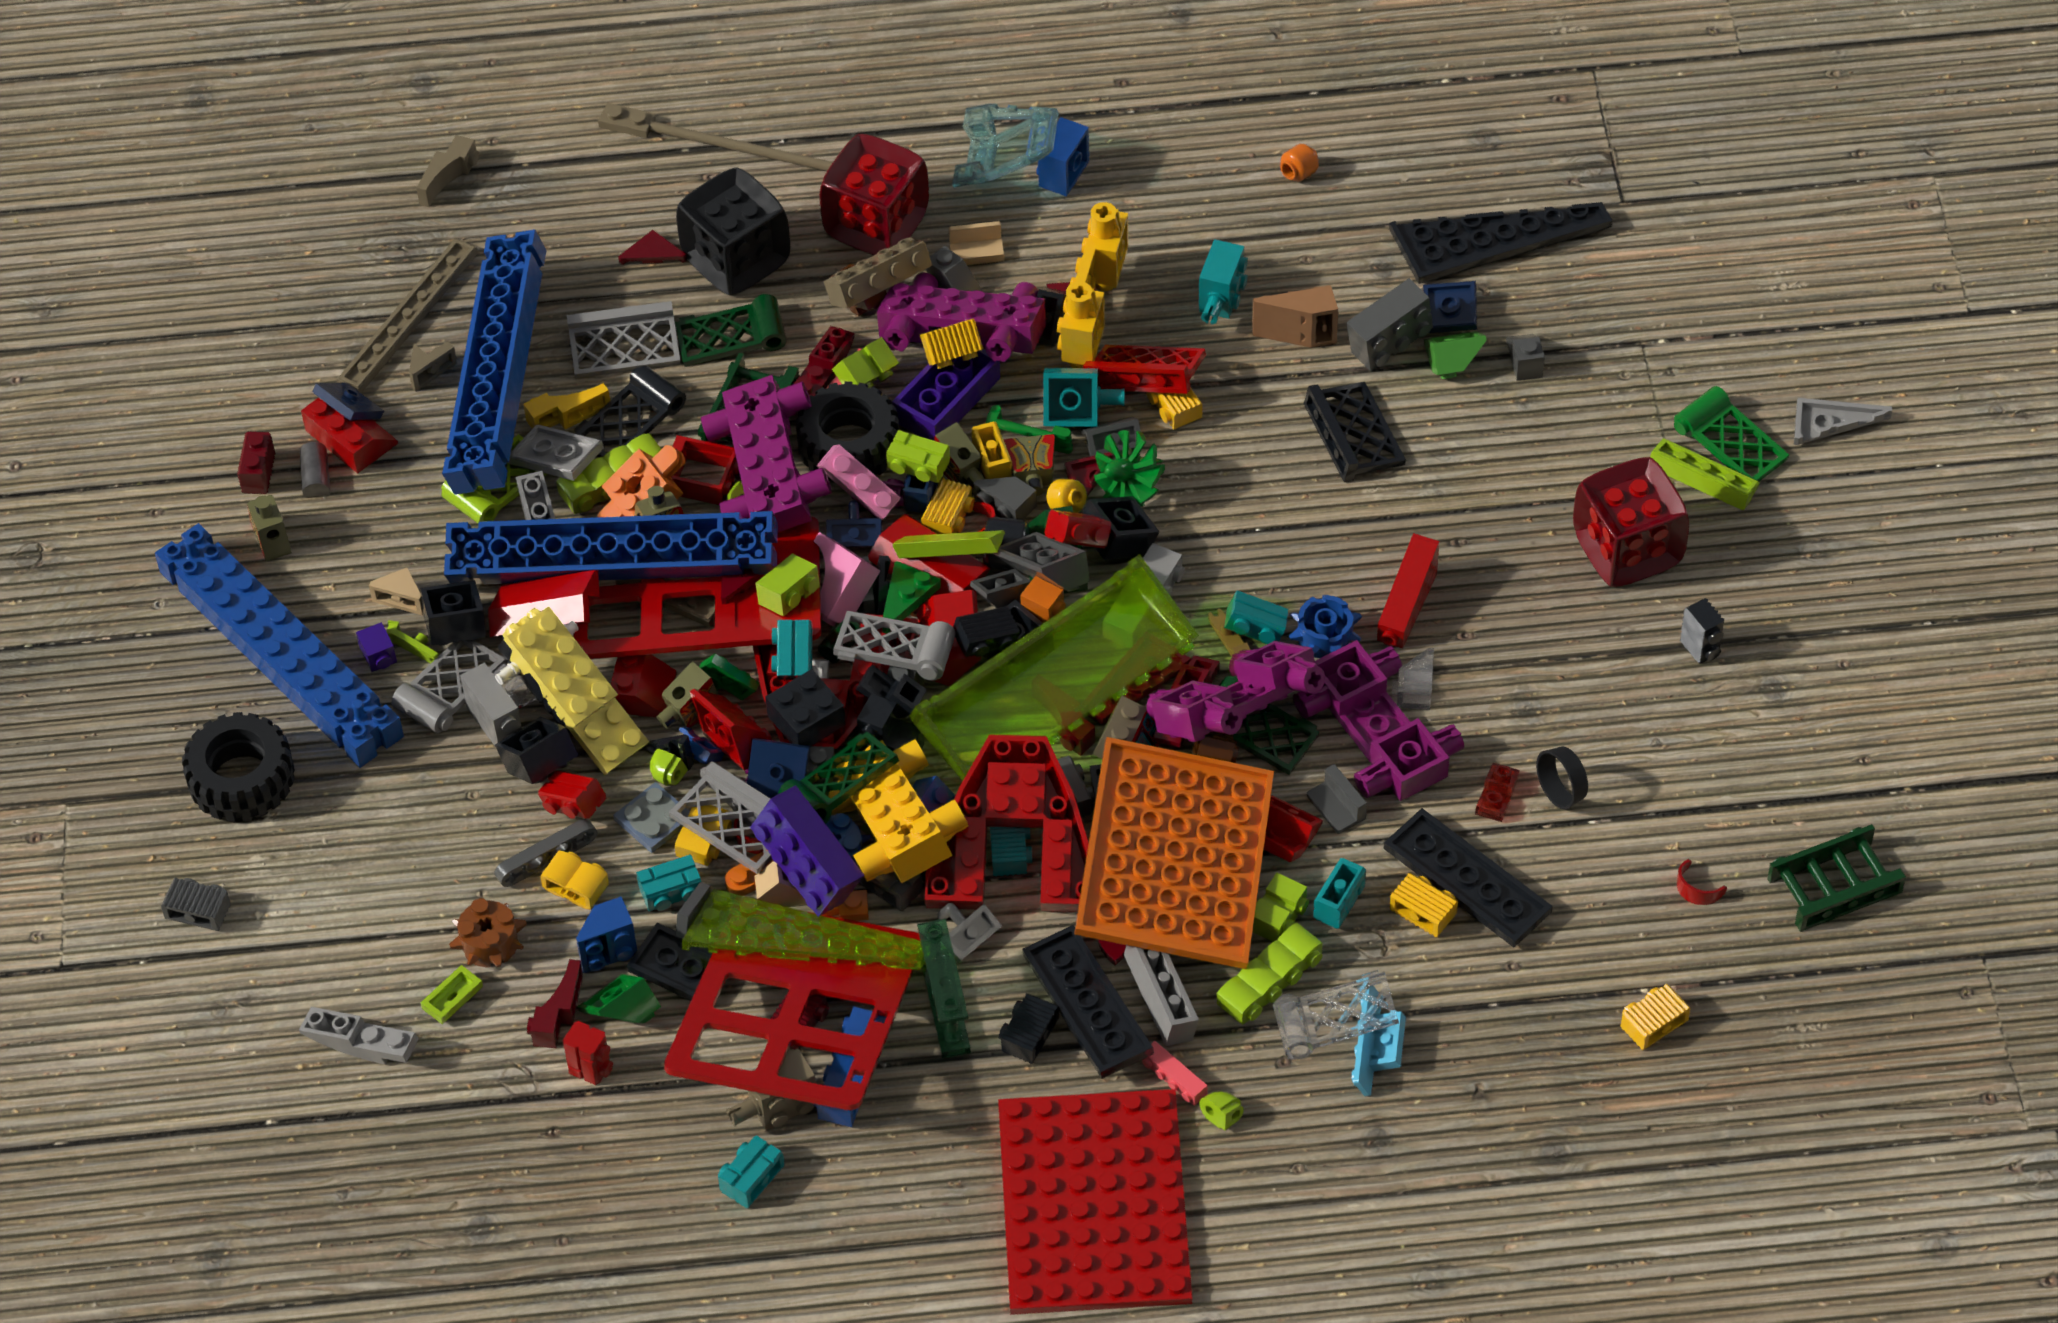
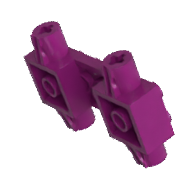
M926 272L918 273L910 285L899 283L891 286L877 311L879 338L882 337L891 351L899 350L903 352L910 342L922 343L921 334L937 330L939 327H946L974 319L977 330L980 331L983 349L986 350V353L993 361L998 360L1006 362L1012 352L1033 354L1046 327L1045 298H1037L1038 289L1032 283L1021 282L1017 284L1011 295L1007 293L993 294L982 291H962L955 288L942 289L938 288L937 279Z
M773 375L722 392L725 409L702 416L701 423L709 442L723 437H732L744 495L721 502V513L740 512L742 518L747 519L750 518V512L772 511L778 522V532L812 521L808 504L821 496L831 494L832 490L823 468L800 475L795 466L789 441V435H792L789 417L795 415L798 411L812 407L805 384L800 382L780 389Z
M1356 640L1315 661L1325 674L1324 686L1318 693L1314 694L1301 691L1293 695L1295 707L1305 719L1329 709L1372 765L1354 774L1356 786L1365 798H1369L1390 787L1397 798L1402 801L1448 777L1449 756L1463 750L1465 747L1461 733L1454 724L1430 733L1419 718L1410 722L1387 693V678L1401 672L1403 669L1401 659L1392 646L1368 655Z
M1273 641L1259 649L1241 650L1239 653L1232 654L1229 671L1232 676H1237L1238 682L1228 687L1191 681L1176 689H1161L1149 695L1147 712L1151 718L1155 719L1157 732L1168 734L1172 738L1182 737L1195 742L1204 739L1205 735L1212 731L1231 735L1240 729L1242 720L1247 717V714L1267 708V704L1283 700L1293 691L1311 694L1318 693L1324 686L1325 674L1315 663L1311 647Z

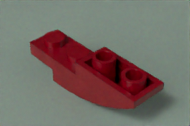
M830 326L809 354V364L794 384L803 382L809 396H815V392L822 387L826 389L836 377L832 369L847 357L855 338V333Z
M1193 655L1188 665H1182L1171 689H1176L1191 681L1212 684L1220 670V661ZM1157 728L1154 734L1155 742L1181 747L1185 740L1182 737L1172 738L1168 734L1158 733Z

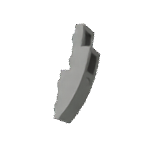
M543 471L516 477L525 519H555Z
M315 1007L310 1008L299 1029L302 1035L329 1048L384 1065L388 1059L407 1063L419 1040L415 1032L368 1024L358 1015Z

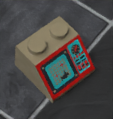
M1121 696L1106 724L1093 755L1102 759L1106 737L1159 747L1160 743L1154 741L1156 731L1155 719L1148 715L1146 707Z

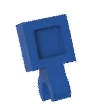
M680 727L679 731L689 736L694 759L704 764L722 760L725 753L705 737L700 738L689 727Z

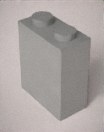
M485 662L460 675L466 707L494 746L522 728L518 707L502 685L497 682L494 674Z

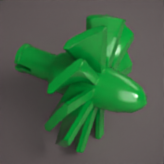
M1121 430L1118 432L1123 443V453H1121L1112 435L1109 434L1105 438L1104 449L1114 454L1116 459L1113 460L1099 451L1096 452L1095 458L1101 473L1094 475L1095 481L1106 492L1103 498L1133 496L1138 504L1143 507L1145 502L1158 493L1159 489L1154 486L1165 471V464L1157 465L1163 462L1162 459L1157 458V446L1153 443L1145 456L1142 457L1140 456V451L1146 444L1143 433L1136 431V445L1132 452L1129 446L1130 431Z

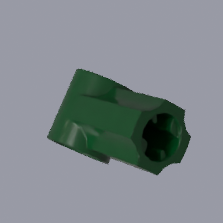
M843 621L838 626L833 627L818 647L820 655L832 663H837L840 660L837 655L833 654ZM850 622V626L854 631L860 629L858 623ZM851 640L842 646L851 648L856 642Z

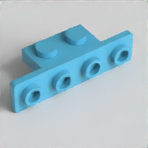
M1365 983L1364 993L1360 998L1362 1010L1361 1018L1357 1024L1359 1035L1358 1044L1355 1045L1356 1061L1355 1069L1352 1071V1082L1364 1096H1370L1374 1071L1401 1067L1406 1016L1402 1011L1380 1014L1382 996L1372 983Z

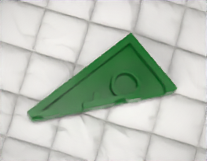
M896 561L883 617L903 621L941 588V579ZM882 627V632L885 634L891 631L889 628Z

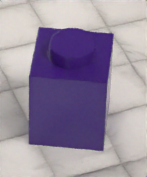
M382 622L356 632L359 648L371 672L385 669L397 663L394 645Z

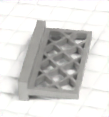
M672 301L567 315L575 378L633 371L635 368L643 365L655 368L681 364ZM658 325H670V330L664 337L654 332ZM639 328L645 333L636 341L627 335L632 329ZM614 332L618 337L612 344H609L601 339L605 333ZM587 335L592 340L584 348L576 343L575 337ZM649 335L659 341L653 350L642 344ZM623 339L633 345L626 354L616 348ZM596 343L607 348L600 358L590 352ZM665 345L673 350L674 356L663 358L657 353ZM637 349L648 354L643 361H635L631 358ZM611 352L622 358L614 365H610L604 360ZM585 356L595 361L591 368L579 369V363Z
M712 761L705 768V775L669 811V816L756 874L772 860L771 854L766 850L762 842L745 844L744 835L754 834L750 827H743L742 819L746 817L757 818L770 798ZM708 786L716 791L717 797L700 799L699 793ZM733 802L738 806V811L721 813L722 803ZM717 804L718 814L701 815L700 806ZM688 807H697L698 816L685 817L681 812ZM739 818L740 828L723 830L722 820ZM719 821L720 830L708 832L703 829L702 823ZM741 835L742 845L729 846L725 843L724 837ZM763 849L764 855L756 863L747 857L746 851Z

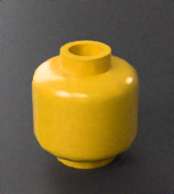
M1074 479L1055 480L1050 484L1046 495L1050 509L1072 506L1074 513L1080 512L1087 500L1084 485Z

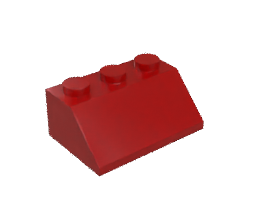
M319 397L301 410L305 431L324 444L329 451L357 474L398 444V440L374 420H348Z
M965 590L933 595L917 610L918 624L930 626L933 622L942 621L953 627L956 617L978 612L977 593L975 590ZM954 638L942 677L932 681L950 687L982 657L973 655L966 658L956 638Z
M698 689L690 690L689 692L703 734L744 771L749 769L753 738L772 740L769 732L764 727L760 728L752 716H746L737 703H731L726 697Z

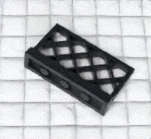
M1366 382L1322 390L1318 384L1308 386L1304 406L1344 483L1354 481L1356 474L1405 465L1406 458ZM1361 392L1364 400L1360 401L1349 395ZM1333 397L1341 402L1336 406L1327 402L1326 398ZM1344 403L1357 407L1358 410L1356 413H1352L1342 407ZM1363 410L1373 414L1374 420L1371 421L1359 415ZM1340 415L1351 420V422L1347 426L1338 422L1336 417ZM1356 422L1368 427V430L1364 433L1352 427ZM1375 430L1382 433L1385 437L1382 441L1370 436L1371 431ZM1349 434L1360 439V444L1356 445L1349 442L1346 438ZM1367 442L1379 448L1374 453L1363 448L1364 443ZM1382 450L1393 453L1395 458L1388 459L1381 456L1380 453ZM1360 454L1371 459V462L1360 464L1356 457Z

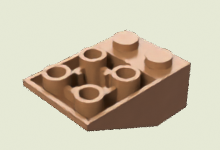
M1331 285L1253 298V336L1310 348L1337 343L1338 306Z

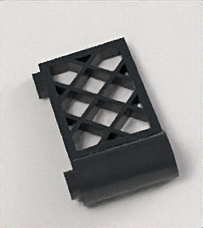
M648 366L637 367L630 375V383L589 421L583 420L574 429L575 434L586 436L590 431H600V439L597 440L602 441L604 448L597 456L603 457L607 454L605 452L606 445H627L634 438L650 433L668 415L678 413L685 404L686 394ZM630 394L637 398L638 404L623 406V400ZM654 410L657 412L651 419H642V411ZM638 411V420L623 421V413ZM619 413V422L604 423V418L608 414ZM638 427V432L634 436L623 437V428ZM619 429V437L605 439L604 430Z

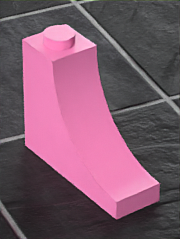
M819 532L814 542L820 547L825 561V576L821 590V619L835 626L836 623L840 624L844 620L847 611H857L880 570L837 541Z

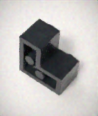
M874 694L870 695L857 718L858 735L869 732L877 740H883L886 747L891 751L914 739L922 749L924 746V729L899 720L897 703ZM866 744L859 751L861 752L865 750L867 747L870 746V744Z

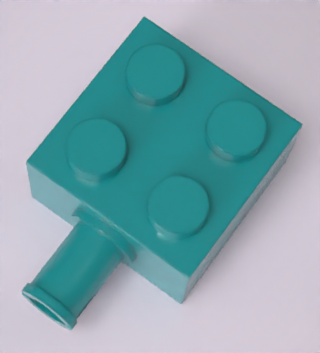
M1214 239L1199 277V312L1202 313L1201 319L1208 324L1210 316H1212L1210 324L1217 323L1218 317L1229 319L1232 310H1237L1240 302L1239 292L1240 290H1245L1248 275L1244 274L1248 264V258L1244 257L1245 246Z
M1044 368L1043 426L1097 427L1098 408H1100V405L1125 406V389H1101L1098 386V368Z

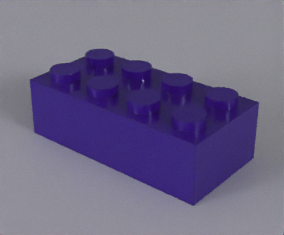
M983 349L977 351L978 357L965 361L962 360V356L952 359V365L938 369L936 364H928L892 401V405L897 410L899 425L917 436L934 441L936 434L956 422L959 423L1001 378L1000 361H993L986 353V350Z
M796 785L771 798L750 827L755 837L762 842L771 854L773 861L780 866L790 883L796 887L805 899L808 907L818 917L843 904L864 877L862 871Z

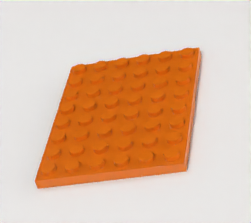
M1106 737L1074 935L1246 969L1249 960L1274 771Z

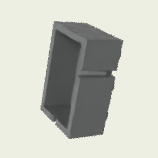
M1408 278L1347 321L1351 353L1372 372L1377 367L1385 365L1390 359L1391 354L1395 355L1406 350L1419 337L1426 336L1433 328L1429 297Z

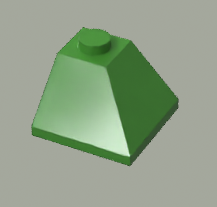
M1473 331L1424 339V346L1432 373L1440 375L1441 379L1456 377V372L1464 371L1484 345L1486 335Z

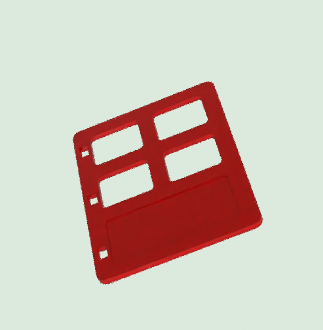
M811 516L812 521L778 532L777 543L772 544L777 552V565L791 554H794L817 565L820 583V547L814 542L819 533V521ZM722 576L665 581L663 578L642 579L641 582L635 584L599 586L600 598L589 599V607L595 604L641 602L640 635L636 637L589 640V623L577 625L579 630L573 633V637L590 659L772 644V628H777V620H811L813 624V640H816L821 636V591L819 587L807 598L801 597L798 606L785 616H782L758 604L756 584L743 594L741 592L728 600V604L722 605ZM702 595L715 596V628L713 630L673 634L662 633L663 601L665 599Z
M749 900L736 902L664 1061L665 1072L671 1076L844 1110L859 1108L923 948V936L917 932L828 915L818 917L812 912ZM900 958L909 959L908 964H899ZM728 978L789 989L780 1014L776 1019L716 1009L714 1006ZM818 994L875 1006L864 1034L856 1036L800 1025V1020L810 996ZM877 1016H887L885 1023L876 1022ZM707 1028L768 1040L759 1064L753 1071L693 1060L692 1056L703 1031ZM792 1045L854 1057L844 1085L839 1088L780 1077L778 1073L788 1049ZM854 1075L863 1076L861 1083L852 1081Z

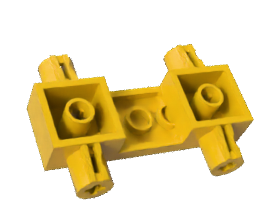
M1108 202L1097 203L1091 209V218L1089 219L1087 229L1089 236L1083 239L1081 248L1083 256L1077 258L1075 267L1077 275L1071 278L1070 285L1066 289V298L1063 305V313L1065 314L1064 317H1059L1057 324V333H1061L1057 349L1061 350L1062 362H1068L1072 368H1083L1086 361H1095L1105 328L1104 292L1100 291H1109L1117 288L1129 248L1128 213L1119 212L1114 205Z
M915 739L893 751L897 754L899 762L832 810L831 815L857 810L877 841L853 855L866 881L893 871L901 883L913 878L953 856L946 842L957 832L968 827V823L955 800L929 813L908 780L916 772L923 770L929 765ZM871 745L863 751L870 750ZM887 757L875 758L874 763H880ZM867 759L856 760L855 766L865 765ZM842 762L836 768L847 767L848 762ZM863 773L853 774L851 780L860 778ZM838 776L839 781L837 782L843 781L845 776ZM841 790L830 791L828 797L830 799L833 798Z

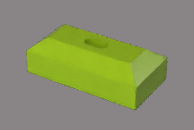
M460 965L420 1002L421 1008L443 1025L483 987L482 980Z

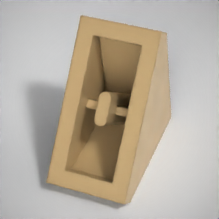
M407 567L370 582L369 589L372 602L423 616L421 593Z

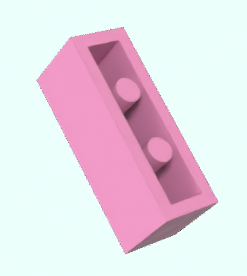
M833 445L816 466L819 469L823 468L830 479L876 518L884 519L901 498L841 445Z

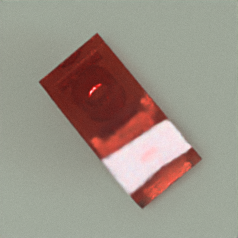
M1492 763L1485 779L1484 789L1476 805L1475 815L1502 822L1511 801L1520 770Z

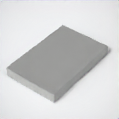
M537 424L511 451L509 464L535 471H543L546 474L574 481L603 450L604 446L601 440Z

